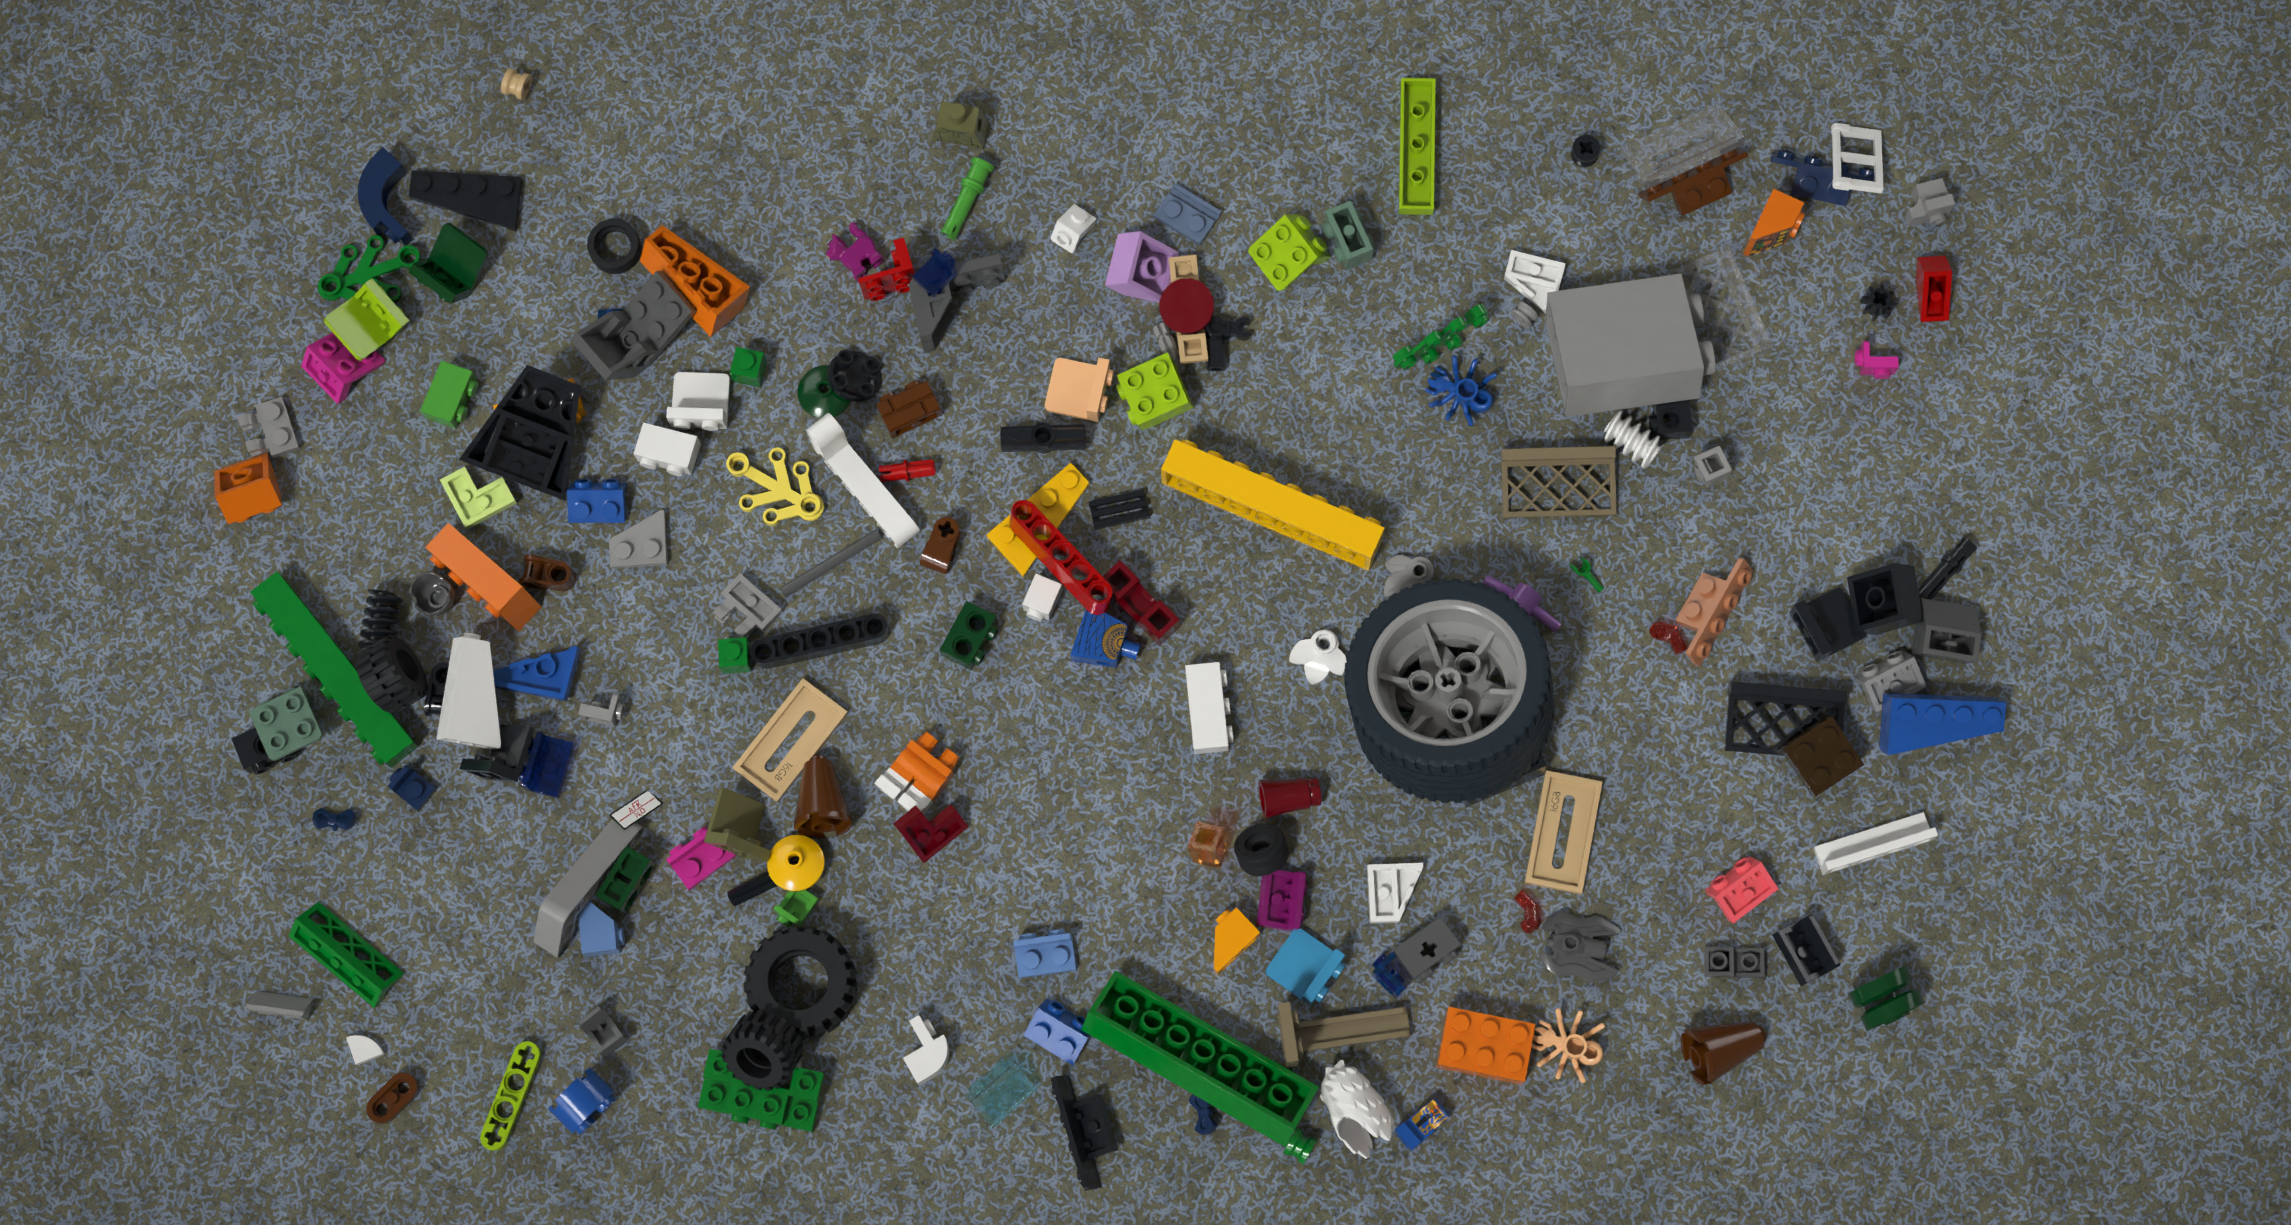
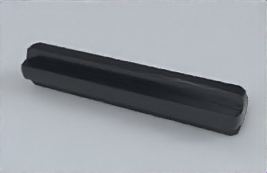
M799 857L789 861L791 865L797 864ZM767 872L728 891L727 896L731 904L737 906L777 885Z

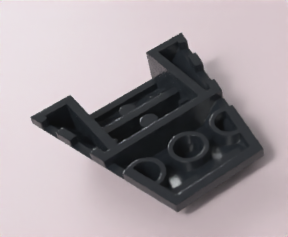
M526 365L459 460L566 501L580 385Z

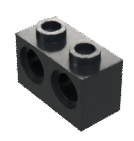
M1690 400L1653 405V415L1649 416V429L1651 432H1655V437L1657 435L1660 436L1659 440L1690 438L1692 434ZM1672 418L1676 421L1677 426L1669 428L1664 425L1663 419Z

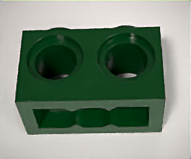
M966 601L939 650L941 656L970 671L974 665L979 666L986 654V651L983 650L988 640L993 641L999 631L1000 626L996 625L998 623L997 616ZM981 619L985 621V627L980 631L971 629L970 626L974 620ZM962 644H969L972 646V651L968 655L962 656L957 653L958 647Z
M626 846L596 896L601 901L626 915L656 865L647 857Z

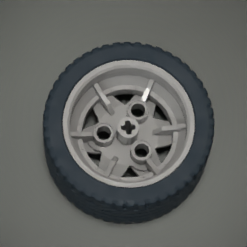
M1438 579L1435 582L1433 580L1425 581L1426 583L1414 584L1411 588L1406 587L1400 590V593H1394L1389 596L1387 601H1382L1377 609L1374 608L1369 613V617L1365 618L1361 623V628L1357 629L1355 639H1352L1350 650L1347 652V662L1344 669V683L1348 705L1361 748L1370 764H1373L1374 769L1379 774H1382L1385 780L1391 781L1393 786L1403 789V792L1409 795L1414 794L1415 797L1420 799L1427 798L1428 801L1436 802L1438 800L1441 803H1449V801L1462 803L1465 800L1467 802L1475 801L1476 798L1483 799L1488 797L1489 794L1499 793L1500 789H1506L1512 785V782H1517L1522 778V774L1527 773L1531 769V765L1537 762L1539 754H1542L1546 747L1545 743L1550 738L1555 715V699L1548 649L1534 619L1528 616V612L1523 607H1520L1517 601L1510 599L1504 592L1500 593L1494 587H1486V584L1479 582L1476 584L1471 580ZM1447 647H1461L1473 651L1461 653L1456 658ZM1419 658L1421 670L1413 672L1409 677L1402 678L1410 665ZM1467 666H1472L1475 668V670L1470 673L1462 672V669H1464ZM1497 669L1504 679L1505 688L1490 682ZM1420 684L1428 685V688L1424 691L1415 690ZM1398 708L1413 711L1408 724L1401 716ZM1460 712L1468 714L1464 719L1454 718ZM1481 717H1496L1490 725L1483 729ZM1444 731L1447 732L1450 738L1437 739Z

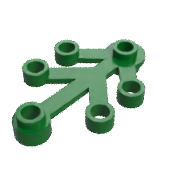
M373 235L368 239L367 248L354 273L344 276L350 263L358 259L359 252L355 246L345 245L341 250V257L333 273L321 277L317 289L325 300L335 301L339 298L349 300L357 292L348 287L356 284L363 286L367 281L373 279L384 289L387 296L390 290L396 289L398 291L397 295L389 298L393 302H397L402 297L401 289L395 284L388 285L374 278L401 268L410 270L413 263L422 260V256L416 247L407 245L399 250L396 258L371 266L377 253L382 252L385 248V242L382 237ZM373 241H381L380 246L378 248H372L371 245ZM348 250H354L355 253L352 257H345ZM410 255H414L415 261L412 263H407V257ZM330 284H336L337 288L334 291L329 292L327 290Z
M1483 304L1476 305L1465 313L1464 317L1467 321L1460 316L1451 321L1441 332L1436 330L1427 335L1415 348L1409 345L1396 352L1392 356L1394 367L1396 369L1402 368L1405 371L1413 367L1419 360H1423L1426 365L1437 360L1440 355L1436 348L1447 346L1449 351H1452L1461 346L1464 341L1460 337L1459 332L1470 326H1474L1475 329L1482 327L1490 320L1488 318L1489 312Z

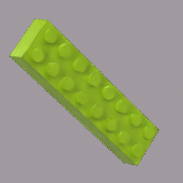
M1401 78L1398 214L1433 215L1435 78Z

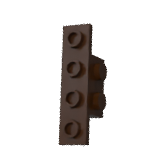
M1726 148L1720 151V156L1713 159H1702L1695 163V167L1687 171L1685 169L1675 171L1670 175L1669 179L1663 182L1654 181L1645 186L1646 189L1638 194L1641 199L1650 202L1671 192L1679 214L1684 216L1732 194L1724 168L1748 157V154L1739 148Z

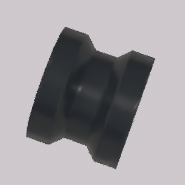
M1582 135L1575 139L1571 150L1572 161L1577 166L1584 168L1595 164L1600 152L1598 140L1591 135Z

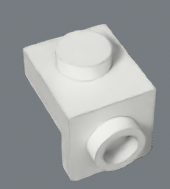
M1073 204L1057 220L1051 240L1068 252L1073 253L1077 249L1080 239L1095 225L1097 218Z

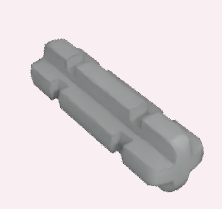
M1164 322L1155 325L1153 331L1156 339L1159 338L1158 342L1162 353L1168 352L1172 356L1180 374L1185 372V365L1180 364L1179 351L1173 336L1169 335L1171 334L1169 327Z

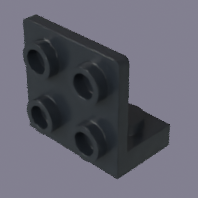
M1840 587L1808 603L1803 600L1795 604L1789 612L1816 662L1851 646L1867 636V634L1856 633L1852 607Z
M501 724L499 726L500 748L492 749L489 758L475 755L474 759L463 758L459 769L487 780L518 782L524 770V760L527 751L533 741L534 728L523 725Z

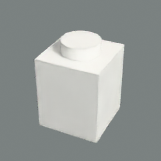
M1035 574L1022 604L1023 610L1027 611L1026 616L1040 622L1043 618L1050 621L1063 591L1062 584Z

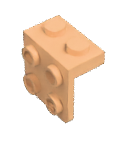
M1057 358L1046 396V411L1098 422L1100 413H1105L1108 396H1105L1107 386L1111 387L1114 370L1110 369V360L1098 358L1097 365Z

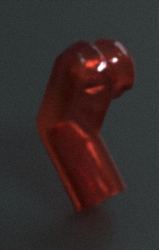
M1658 621L1650 626L1649 633L1651 637L1670 643L1675 655L1687 651L1688 647L1675 625Z
M1523 889L1513 900L1524 910V920L1520 923L1521 929L1525 933L1531 934L1534 930H1538L1541 925V908Z

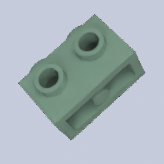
M1351 200L1326 210L1324 223L1322 224L1326 238H1332L1335 244L1333 252L1339 264L1343 262L1346 270L1371 261L1373 250L1375 249L1371 235L1366 234L1362 226L1364 225L1362 215L1358 209H1354Z

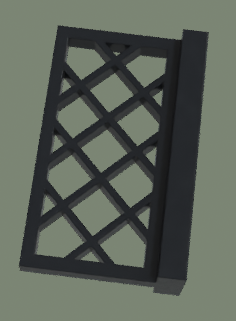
M1728 682L1724 751L1784 756L1778 748L1798 731L1800 733L1803 732L1802 728L1813 718L1817 722L1821 720L1817 715L1825 708H1837L1836 723L1843 732L1847 691ZM1735 700L1747 701L1754 711L1741 720L1734 712ZM1752 701L1763 703L1760 706L1756 707ZM1768 703H1775L1783 713L1770 723L1761 713L1760 709ZM1781 704H1789L1791 706L1785 709ZM1797 705L1804 706L1811 714L1800 725L1789 714ZM1810 706L1820 708L1816 712H1814ZM1757 713L1767 726L1754 736L1744 723ZM1784 716L1796 727L1785 738L1773 727ZM1733 718L1738 722L1735 727H1733ZM1741 726L1752 739L1744 746L1731 745L1732 733ZM1768 729H1771L1780 740L1772 749L1765 748L1758 740ZM1755 742L1759 748L1748 746Z

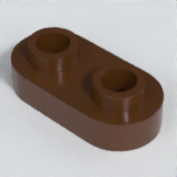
M408 1073L394 1075L368 1101L366 1106L368 1117L379 1124L391 1122L418 1095L419 1083L417 1079ZM403 1083H408V1092L402 1094L400 1086ZM386 1104L388 1111L381 1115L378 1109L380 1105Z

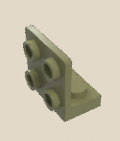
M720 788L704 842L745 859L768 862L771 850L761 847V841L756 840L765 805L727 788Z

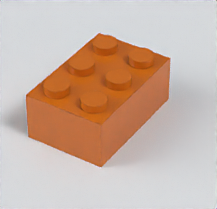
M1448 1007L1436 1068L1523 1085L1526 1080L1535 1024Z

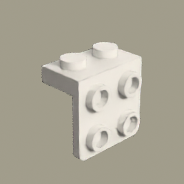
M677 372L674 375L672 407H667L666 418L670 426L679 430H688L690 428H702L708 431L727 429L730 377L725 373Z

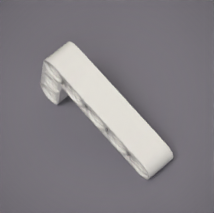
M830 413L824 415L806 430L818 455L821 454L826 465L835 475L841 478L842 484L853 496L857 497L860 501L859 504L870 517L873 516L879 528L888 538L890 537L893 540L896 548H900L920 532V529L848 444L843 429Z

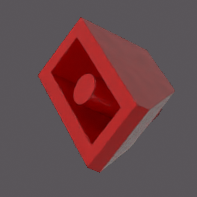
M1946 256L1917 257L1916 286L1920 322L1949 321L1952 269Z

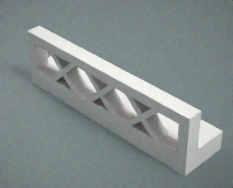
M1922 812L1815 846L1813 849L1823 875L1930 842L1938 836L1935 827L1929 828L1925 814Z

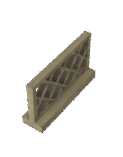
M1616 446L1502 449L1500 451L1503 518L1617 515ZM1592 465L1587 471L1582 467ZM1596 465H1608L1609 477L1602 484L1590 474ZM1547 466L1555 476L1544 486L1533 473L1539 467ZM1553 466H1563V468L1558 472ZM1568 466H1576L1583 473L1582 477L1574 485L1561 474ZM1509 467H1519L1527 475L1517 487L1508 479ZM1525 467L1535 468L1531 472H1529ZM1586 476L1598 487L1588 499L1575 488ZM1557 477L1570 488L1560 500L1547 489ZM1529 478L1542 489L1532 500L1519 490ZM1608 482H1609V491H1608L1606 488H1604V486H1605ZM1508 485L1513 489V491L1509 495ZM1602 490L1610 499V509H1598L1590 501ZM1544 491L1556 502L1549 511H1542L1534 504L1535 500ZM1572 491L1584 501L1578 510H1570L1562 503ZM1517 492L1528 504L1520 512H1509V499ZM1558 505H1560V506L1564 509V510L1554 511L1555 508H1556ZM1586 505H1589L1593 510H1582V509H1583ZM1530 506H1532L1536 511H1526V510H1527Z

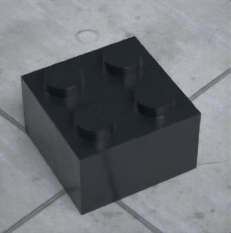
M1893 563L1847 577L1856 633L1878 635L1923 622L1914 566Z

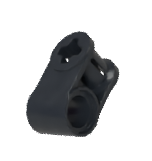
M438 663L431 670L424 706L425 716L441 715L446 684H441L440 677L443 672L448 671V663Z

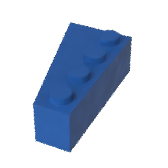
M1883 693L1880 751L1887 755L2002 732L2004 731L2006 702L1997 697Z

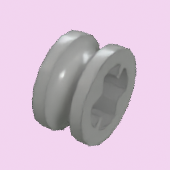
M1519 302L1517 309H1513L1510 312L1512 318L1526 329L1532 326L1531 321L1538 319L1537 313L1524 302Z

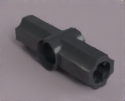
M1041 422L1034 426L1001 427V452L1037 451L1038 453L1046 454L1051 451L1086 450L1085 424L1050 425ZM1042 433H1046L1051 437L1046 443H1039L1036 441V438Z

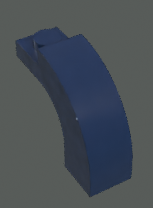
M382 147L369 160L361 174L358 185L359 206L364 218L378 236L384 232L394 244L400 241L404 246H407L414 239L389 214L387 208V199L390 191L407 172L402 164Z

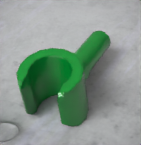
M1578 556L1583 562L1582 568L1578 570L1570 563V569L1576 574L1584 576L1598 593L1601 592L1604 588L1592 575L1590 562Z

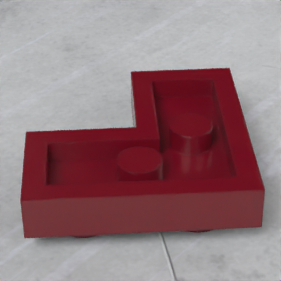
M951 804L930 822L915 805L893 823L923 863L927 862L968 828V825Z

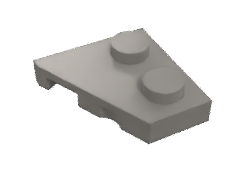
M664 510L656 512L609 539L611 569L668 565L666 513Z

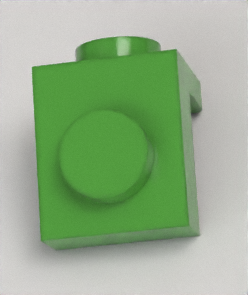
M806 890L788 891L779 906L775 905L773 908L778 914L776 920L788 928L792 925L801 927L819 902V899Z

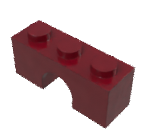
M1121 560L1102 576L1112 587V599L1159 646L1180 628V619L1161 600L1156 601L1143 588L1140 579Z

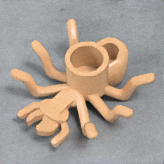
M1557 1008L1555 1012L1561 1036H1556L1551 1025L1542 1020L1539 1021V1024L1547 1027L1548 1030L1541 1027L1535 1028V1031L1539 1032L1542 1036L1533 1035V1040L1538 1044H1543V1046L1540 1047L1532 1044L1531 1048L1539 1051L1555 1045L1557 1048L1538 1061L1537 1066H1543L1563 1051L1555 1078L1558 1080L1561 1078L1566 1060L1569 1058L1580 1082L1585 1083L1586 1079L1577 1060L1586 1066L1595 1065L1601 1061L1603 1057L1601 1046L1595 1041H1586L1585 1039L1602 1030L1605 1025L1601 1023L1583 1035L1576 1034L1583 1012L1579 1010L1572 1025L1570 1035L1567 1037L1561 1009Z

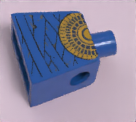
M1086 610L1070 657L1071 661L1117 668L1120 656L1137 660L1141 644L1127 640L1129 626L1106 613L1094 615Z

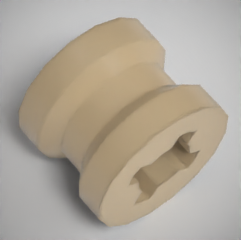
M513 68L507 69L502 79L501 93L504 95L513 94L517 99L525 100L532 85V75L528 73L519 74Z

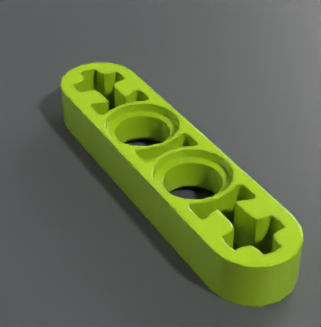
M521 1042L514 1049L481 1131V1143L488 1150L499 1151L503 1149L508 1143L542 1056L540 1048L532 1042ZM529 1047H532L531 1052L535 1054L533 1060L528 1059L525 1064V1068L530 1069L529 1073L527 1074L520 1069H514L516 1063L522 1066L524 1057L520 1055L521 1051H527ZM520 1074L524 1078V1086L520 1090L514 1091L509 1087V1080L513 1075ZM503 1102H510L513 1105V1113L508 1118H501L498 1114V1107ZM493 1119L508 1124L506 1129L500 1126L498 1135L502 1137L500 1143L495 1142L491 1146V1140L487 1138L488 1133H494L497 1128L496 1124H492Z

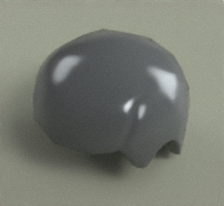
M422 572L413 579L409 588V594L415 601V608L425 615H443L453 605L455 598L453 584L448 578L437 572Z

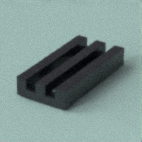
M1144 490L1088 501L1094 530L1150 518ZM1140 499L1139 502L1096 511L1097 507ZM1142 508L1140 513L1098 521V517Z

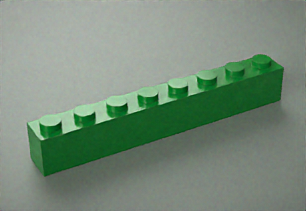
M278 571L250 591L256 599L252 602L253 606L262 616L267 613L271 618L272 622L269 623V626L278 637L282 635L286 637L289 643L285 646L295 658L302 657L306 663L302 666L303 669L313 680L317 677L323 685L319 689L329 701L333 698L340 705L336 709L346 722L351 720L357 728L353 732L363 744L367 741L374 748L370 753L380 765L386 763L390 768H393L418 748V745L395 716L382 710L369 697L361 684L356 667Z

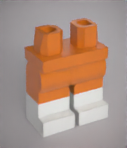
M925 732L916 742L913 740L909 742L895 762L874 784L907 811L916 805L925 815L954 776L952 771L960 758L950 749L946 748L937 760L930 753L939 741L928 732Z

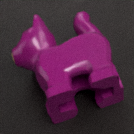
M851 222L849 224V231L858 239L847 248L846 243L841 238L832 234V239L827 244L826 257L830 261H841L853 273L854 279L858 282L859 278L867 276L866 268L863 266L865 263L870 262L874 269H876L885 262V259L876 250L874 241L863 230L859 229L855 222Z

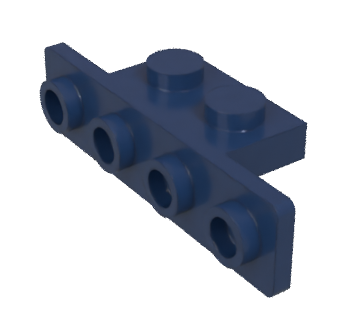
M1779 149L1778 153L1771 152V162L1797 167L1791 195L1842 206L1847 205L1850 189L1846 191L1833 188V164L1822 163V158L1806 155L1805 159L1794 157V152ZM1841 162V177L1874 182V169L1861 167L1860 171L1849 168V164Z

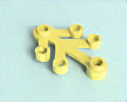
M776 447L769 452V459L774 465L777 481L750 466L748 458L743 453H733L728 457L726 466L731 475L735 477L746 476L770 490L753 496L750 494L743 495L739 499V506L744 512H752L758 506L781 500H787L794 504L779 510L774 508L766 509L763 513V520L768 526H775L780 520L800 516L806 521H814L823 514L824 503L820 496L812 493L809 481L810 468L806 462L798 461L792 468L794 476L799 480L800 495L790 487L785 466L786 454L782 448ZM776 452L783 454L782 459L779 461L772 459L773 454ZM735 463H744L743 469L739 471L735 470ZM799 466L806 467V472L802 475L796 473V469ZM746 499L753 501L752 506L749 508L743 506V501ZM808 503L815 504V509L812 512L805 510V506ZM769 513L777 515L774 521L770 522L766 519Z

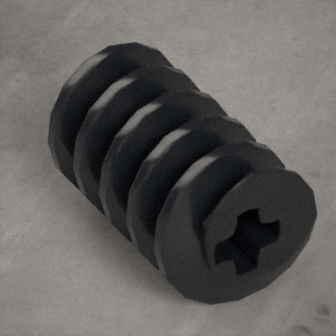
M368 589V592L374 596L366 598V603L372 607L364 609V614L370 618L362 620V625L368 629L360 631V636L366 640L359 641L358 646L367 648L387 635H397V631L391 629L390 625L399 624V620L393 618L392 614L401 613V609L395 607L394 603L403 602V598L391 592Z

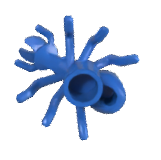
M1453 355L1452 365L1455 383L1450 382L1446 371L1436 367L1435 370L1439 373H1430L1436 380L1429 378L1427 380L1429 386L1436 391L1426 388L1425 392L1434 396L1447 391L1449 394L1440 401L1430 402L1428 406L1430 408L1435 406L1441 407L1455 397L1450 411L1445 416V420H1450L1458 404L1463 407L1468 425L1473 426L1474 423L1468 406L1475 413H1485L1490 410L1493 404V396L1488 390L1479 388L1485 387L1489 381L1496 378L1497 373L1493 372L1476 384L1471 378L1473 377L1478 360L1473 359L1466 378L1460 380L1457 356Z

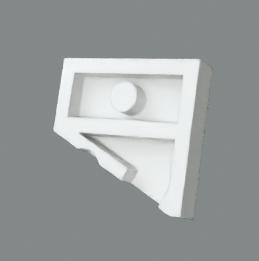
M1511 250L1504 280L1546 313L1547 292L1559 291L1566 263Z
M1423 863L1367 865L1370 924L1399 923L1423 869Z

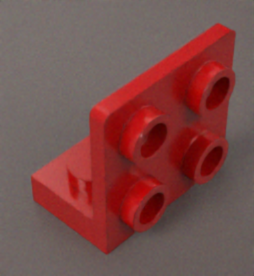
M904 237L893 240L895 250L891 251L895 268L858 279L864 300L879 301L884 299L887 293L894 291L906 293L910 291L908 284L915 276Z

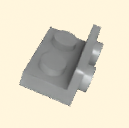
M1904 651L1893 652L1883 662L1865 666L1861 673L1854 676L1856 682L1862 685L1870 706L1875 712L1882 710L1883 693L1914 694L1927 687L1915 657Z

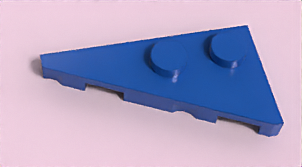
M572 646L566 651L555 654H543L536 659L521 660L509 664L508 667L493 670L495 688L567 702L581 649Z

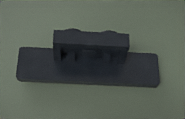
M1069 1075L1052 1077V1094L1058 1103L1061 1113L1060 1121L1066 1129L1069 1139L1068 1147L1077 1166L1078 1181L1083 1186L1084 1191L1099 1189L1102 1187L1094 1159L1119 1150L1102 1094H1096L1077 1101Z

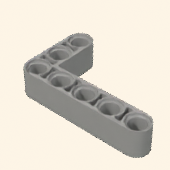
M613 819L608 823L541 904L534 935V943L557 958L564 954L563 948L566 944H570L573 938L577 914L602 886L624 848L628 846L633 849L636 844L634 841L638 835L641 836L643 834L644 827L634 823L626 830H623Z

